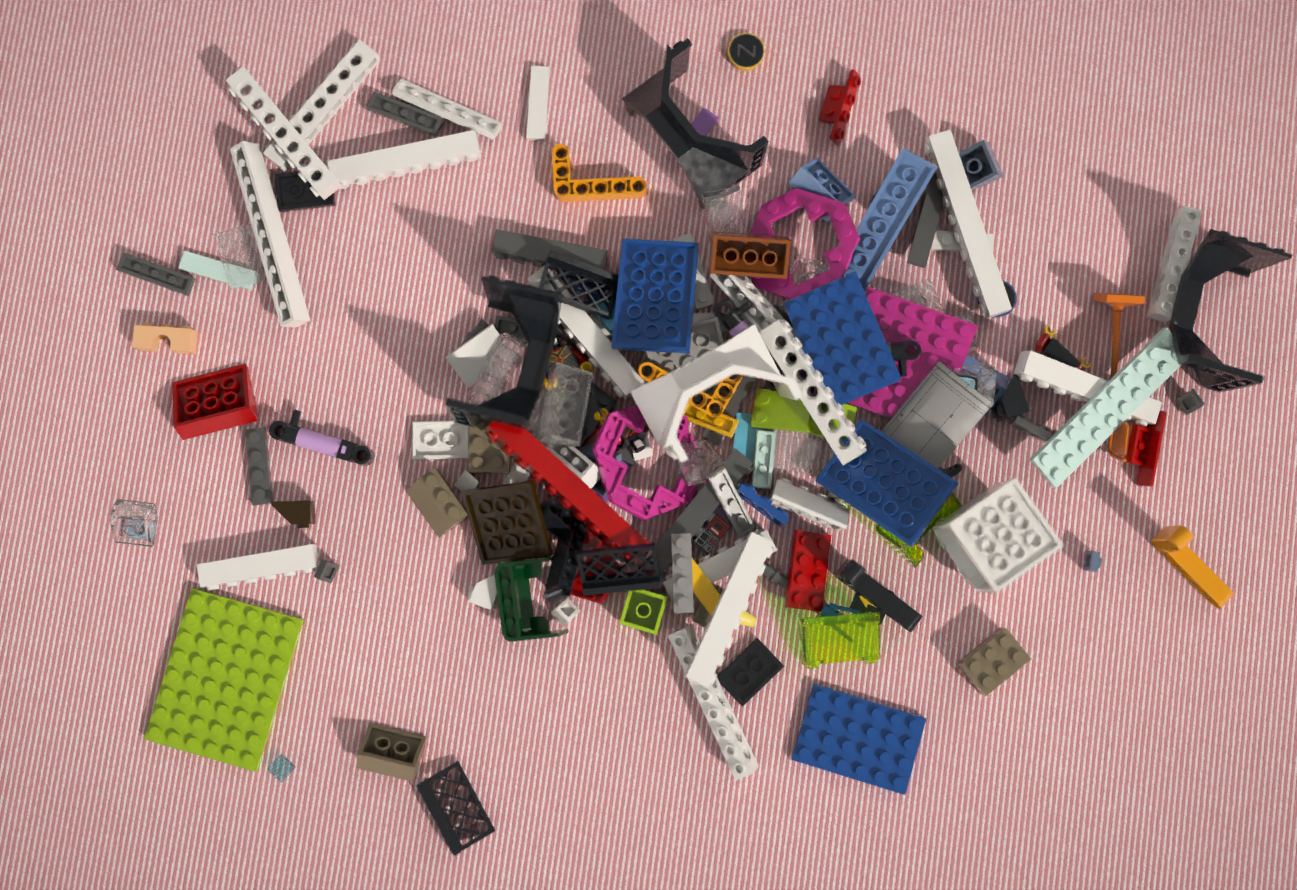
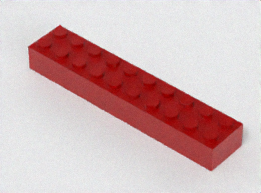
M494 421L487 427L485 431L488 434L486 436L493 443L497 441L502 446L501 450L507 456L512 455L516 459L515 463L523 470L526 468L530 471V477L537 483L539 481L545 485V491L551 496L556 495L560 499L558 502L565 509L570 508L574 512L572 515L579 522L584 521L588 525L587 529L592 534H597L603 538L601 542L606 547L649 543L527 429ZM626 552L620 556L628 560L632 555Z

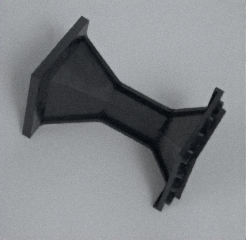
M687 38L683 42H677L673 49L667 44L665 67L623 97L622 100L626 104L628 114L633 116L635 111L643 117L674 155L698 196V204L704 209L762 166L769 141L765 136H762L751 145H743L704 136L694 129L669 96L670 83L688 71L689 49L692 43Z
M1210 229L1181 276L1169 329L1172 333V341L1178 364L1193 368L1203 388L1225 392L1262 384L1264 376L1223 364L1193 332L1203 286L1226 271L1248 278L1250 273L1291 259L1292 254L1286 253L1281 248L1267 247L1265 243L1248 241L1249 239L1246 237H1235L1226 231Z
M492 275L488 277L482 276L481 281L489 302L488 307L513 314L528 342L516 388L488 401L475 405L447 398L445 407L454 422L475 427L484 420H490L526 430L540 397L555 344L563 294L512 280L501 281L498 277Z

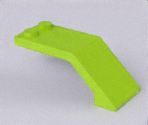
M757 388L751 419L752 427L802 432L826 439L800 398L797 400L780 397L777 391ZM822 402L821 409L828 412L826 403ZM848 404L841 405L847 420H850L855 425L857 407ZM832 419V426L839 428V422L836 419ZM847 436L842 437L843 442L845 441Z

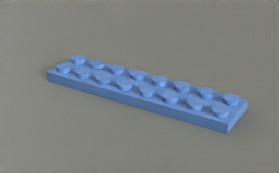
M902 148L857 227L860 241L853 251V257L843 277L856 271L862 287L866 291L867 286H869L938 166Z

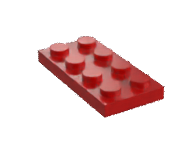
M794 530L785 607L822 612L832 535Z

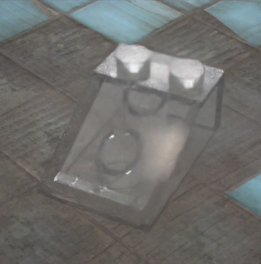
M252 224L213 234L230 290L267 280Z
M777 430L773 471L820 475L831 460V446L828 441L811 434Z

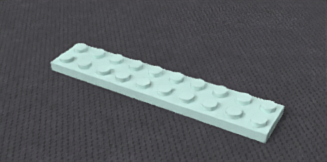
M1162 328L1029 459L1052 488H1057L1181 366L1177 362L1172 333L1168 328Z

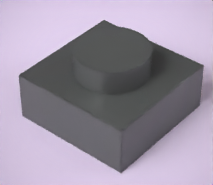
M1194 388L1175 399L1185 415L1204 405V402Z
M322 559L314 577L332 583L339 565Z

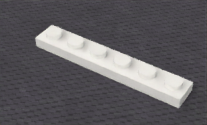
M402 78L393 88L392 95L470 130H476L477 133L493 140L502 129L503 123Z

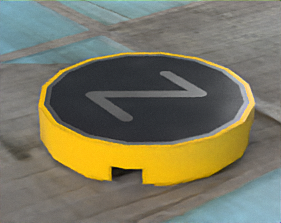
M741 33L731 40L728 47V59L737 69L743 71L753 70L763 61L765 54L764 44L756 35Z

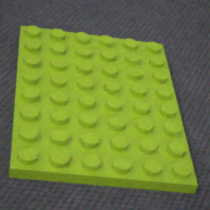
M191 588L144 740L257 772L304 619Z

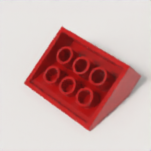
M246 363L172 382L173 426L183 440L258 421L257 405Z

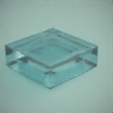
M281 754L267 770L281 783L296 766Z

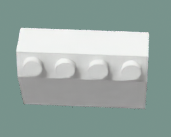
M785 478L775 481L768 498L772 501V504L833 530L841 531L847 529L849 509L845 508L846 504L837 500L834 503L828 501V497L820 493L816 495L809 493L810 489L801 485L795 487L791 485L792 481Z

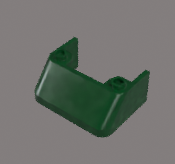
M553 556L505 562L497 565L494 574L503 637L507 641L559 637L569 633L568 629L550 631L549 622L545 617H534L529 578L538 577L542 572V562L552 561Z

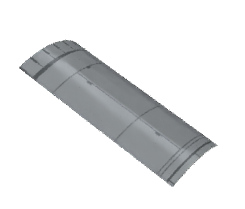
M939 361L881 432L939 469L993 403Z

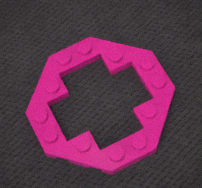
M797 188L763 204L750 234L775 236L770 223L804 207L811 223L829 215L841 245L824 252L830 270L798 285H795L789 270L787 279L750 277L756 288L792 300L843 277L853 257V251L860 241V236L846 204Z
M635 405L607 414L592 450L610 503L641 520H646L690 503L704 467L702 461H699L696 452L698 449L694 437L691 436L688 428V419L682 415L676 435L688 459L683 464L673 492L661 485H656L651 499L648 500L622 485L621 482L628 466L612 458L625 426L637 433L643 432L646 421L638 406Z

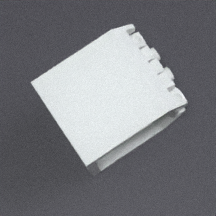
M1016 478L995 483L932 527L942 549L952 558L961 576L977 592H999L1064 546Z

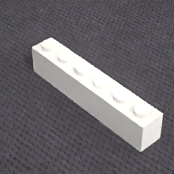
M760 528L753 532L772 541L767 530L762 531ZM744 537L734 541L735 546L729 549L727 546L717 550L718 554L713 557L707 555L699 559L700 563L697 565L711 583L731 574L746 541ZM773 542L771 546L774 548L772 553L777 551V548ZM671 573L665 576L666 581L663 584L673 602V576Z
M310 544L197 564L200 587H207L208 591L219 589V585L226 584V587L238 586L240 581H245L246 584L258 582L257 578L262 577L265 580L277 579L276 575L284 574V577L295 576L297 571L302 570L303 574L315 572V568H318L320 561L317 545Z

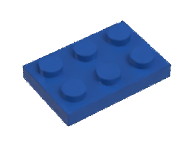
M741 484L737 492L742 500L780 528L786 525L790 518L787 517L788 513L780 507L776 509L771 505L772 501L764 495L762 497L755 493L756 489L751 485Z

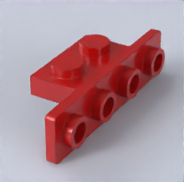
M851 69L846 86H828L818 118L822 123L834 124L830 139L837 146H840L845 136V128L850 120V112L856 101L857 90L861 85V77L855 69Z
M1159 411L1156 424H1147L1146 427L1132 425L1126 463L1139 466L1136 481L1138 486L1153 487L1167 414L1165 411Z

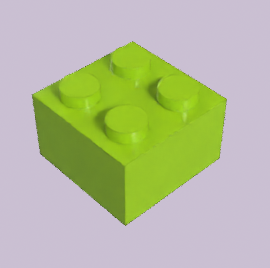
M647 590L629 591L619 624L657 635L668 597Z

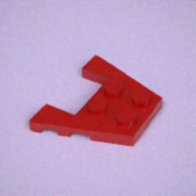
M587 525L585 527L584 543L592 549L607 548L597 534L594 535L587 529ZM606 554L602 555L601 558L609 562L613 557ZM588 557L586 562L589 564L593 559ZM617 561L613 563L614 566L619 569L621 568ZM596 562L593 567L601 570L604 565ZM608 568L604 573L615 574L616 572ZM588 570V572L585 575L596 576L597 574ZM578 572L574 579L571 595L603 604L610 593L583 595L580 572Z

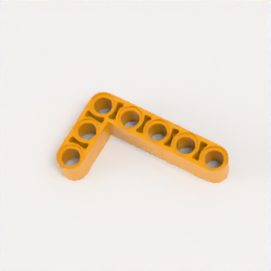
M557 144L552 150L554 192L557 200L560 202L639 199L646 194V181L642 177L571 180V163L568 147L564 144ZM559 152L566 153L563 158L556 156ZM560 170L567 171L564 176H559L557 173ZM639 184L642 185L643 189L636 191L633 187ZM621 185L624 187V190L617 192L614 188ZM599 186H603L605 188V191L602 193H598L596 191V188ZM580 187L587 189L583 194L578 193L577 190ZM561 188H566L568 190L567 193L563 195L559 194L558 191Z
M648 361L640 363L637 368L639 376L648 382L669 373ZM645 365H649L652 368V372L648 376L641 373V369ZM737 374L735 379L727 377L717 382L710 395L703 391L699 392L702 395L700 403H693V396L689 398L687 403L711 417L720 416L739 385L743 374ZM722 386H727L728 393L725 396L719 395V388ZM712 403H718L719 409L715 413L709 411Z
M1182 525L1164 527L1151 540V543L1213 606L1218 609L1222 608L1234 596V593L1187 546L1194 538L1193 534Z

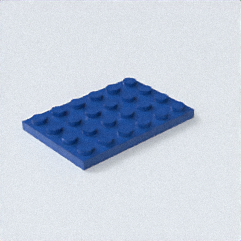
M622 239L612 349L690 354L699 243Z
M856 271L783 303L797 337L802 344L804 353L811 357L813 361L812 366L822 374V381L826 387L832 390L833 398L837 404H846L902 380Z
M860 419L854 431L858 437H862L865 441L867 451L845 465H842L837 455L834 454L815 481L912 548L959 483L869 423ZM847 437L843 443L849 445L850 439Z
M813 684L791 759L905 795L926 718Z

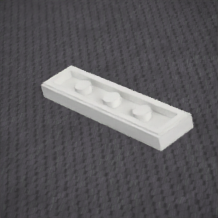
M531 65L527 140L545 141L550 81L549 66Z

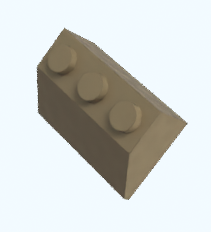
M435 467L421 476L406 491L439 538L468 518L466 508L440 471Z
M370 723L357 752L356 768L414 782L420 766L426 736Z

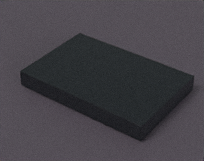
M300 171L275 174L279 212L336 206L335 193L325 200L320 195L316 197L310 190L312 185L309 181L305 183L298 175ZM317 174L314 177V180H319L321 178V174Z
M756 638L717 676V679L743 707L784 665Z

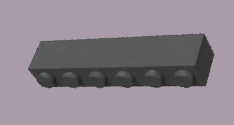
M499 229L495 231L491 251L497 259L507 260L509 258L514 259L516 263L525 264V262L533 263V266L543 267L548 253L552 250L600 269H606L608 250Z

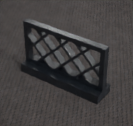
M550 250L543 265L544 269L538 288L543 289L545 284L551 283L555 292L562 293V291L568 289L573 297L567 298L563 295L562 303L610 320L616 299L619 275ZM548 268L557 271L559 275L552 277ZM566 276L574 277L576 282L570 284ZM560 278L566 285L561 288L555 282V280ZM584 282L592 284L594 288L588 290ZM577 285L583 290V293L578 295L573 289ZM601 289L612 291V294L606 297ZM597 291L601 299L595 301L591 293ZM586 296L591 304H583L580 298ZM604 302L608 311L600 310L598 304Z
M655 543L576 551L575 555L582 580L583 595L661 588L662 575L661 569H659ZM651 550L652 554L648 558H646L640 553L642 551ZM628 552L632 556L627 560L620 555ZM608 554L613 558L608 562L601 558L602 555ZM589 556L593 560L588 564L582 560V557ZM635 558H638L641 561H643V563L640 566H637L634 563H632V561ZM616 560L624 563L620 569L613 565ZM596 562H599L602 565H604V567L601 570H598L597 568L593 567V565ZM648 564L655 570L645 571L644 567ZM629 566L630 568L634 569L635 572L626 573L624 570ZM609 568L616 573L605 574L604 572ZM590 570L597 575L586 576L585 574Z
M459 761L416 784L453 856H456L464 849L496 831ZM455 767L460 772L458 782L447 779L449 771ZM444 773H446L445 778L439 777V776L443 775ZM462 777H463L465 783H461V778H462ZM436 778L444 780L441 792L433 790L429 782ZM446 781L457 784L454 795L443 793ZM459 785L466 786L470 790L468 799L456 796ZM435 793L440 794L439 799H437ZM471 794L475 801L470 800ZM442 795L453 798L450 809L443 808L440 805ZM455 799L466 801L464 813L452 810ZM469 802L478 805L477 817L466 814ZM444 811H448V812H449L448 818H447V816H446V814H445ZM451 813L462 815L459 827L451 825L449 821ZM465 816L476 819L473 830L462 828ZM478 820L487 822L490 828L484 833L475 831ZM453 828L458 829L457 835ZM461 830L472 833L470 841L464 845L459 840Z

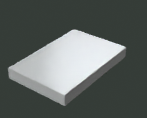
M490 324L445 358L469 388L514 356V354L493 324Z
M412 421V460L469 459V426L458 424L454 421Z

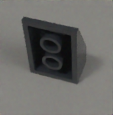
M587 378L575 390L548 426L575 448L579 449L600 426L601 422L595 420L594 413L599 412L602 417L600 409L603 408L609 414L612 413L617 401Z

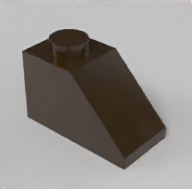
M315 501L272 502V506L290 524L297 525V528H309L310 524H315Z

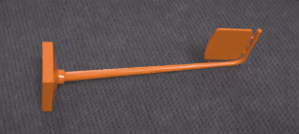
M1093 293L1094 301L1112 306L1111 378L1117 373L1121 312L1124 310V307L1145 304V296ZM1123 422L1109 436L1108 441L1109 455L1124 463L1127 461L1123 458V455L1127 453L1129 425L1126 422Z

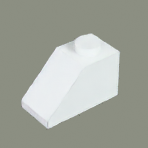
M495 575L476 583L475 587L471 586L468 593L470 603L490 610L494 609L497 601Z

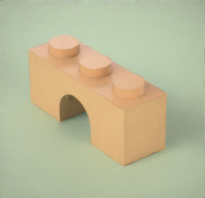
M142 322V325H134L132 348L139 351L158 352L161 340L169 338L171 351L180 354L196 355L198 332L191 329V326L180 325L179 328H174L170 324H161L159 327L154 326L152 323Z

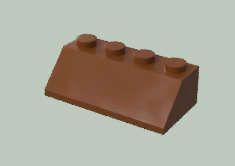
M712 231L710 274L787 279L791 240L787 236Z

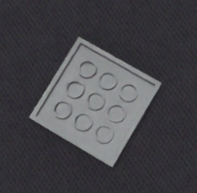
M715 316L692 323L690 354L646 351L649 362L670 373L722 345L724 341L718 318ZM716 384L706 388L703 392L710 395ZM727 386L719 388V395L728 393ZM699 393L695 394L692 398L693 403L701 401L702 395Z

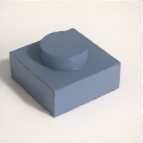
M1086 551L1084 571L1098 572L1102 563L1100 552Z

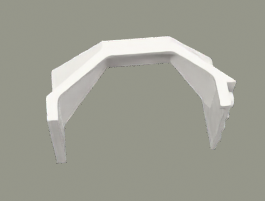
M755 324L745 327L744 331L684 366L651 382L640 384L635 387L636 389L630 391L657 443L664 448L667 455L681 463L688 458L677 439L676 433L687 401L693 395L717 382L738 373L772 380L780 397L793 400L803 397L794 378L780 374Z

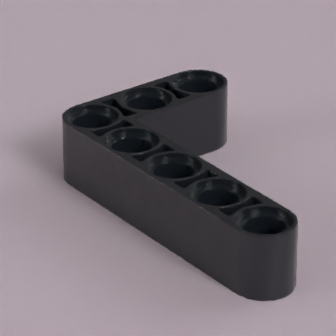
M550 498L541 503L540 507L546 528L558 537L544 589L546 600L554 604L571 595L578 567L575 554L577 550H582L586 531L582 523L556 500Z
M852 559L845 560L834 576L903 628L912 632L923 616L864 573L866 569Z

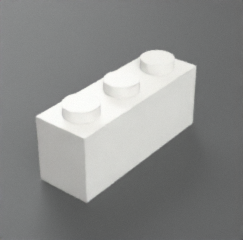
M558 434L546 447L589 488H592L601 478L599 468L561 435Z

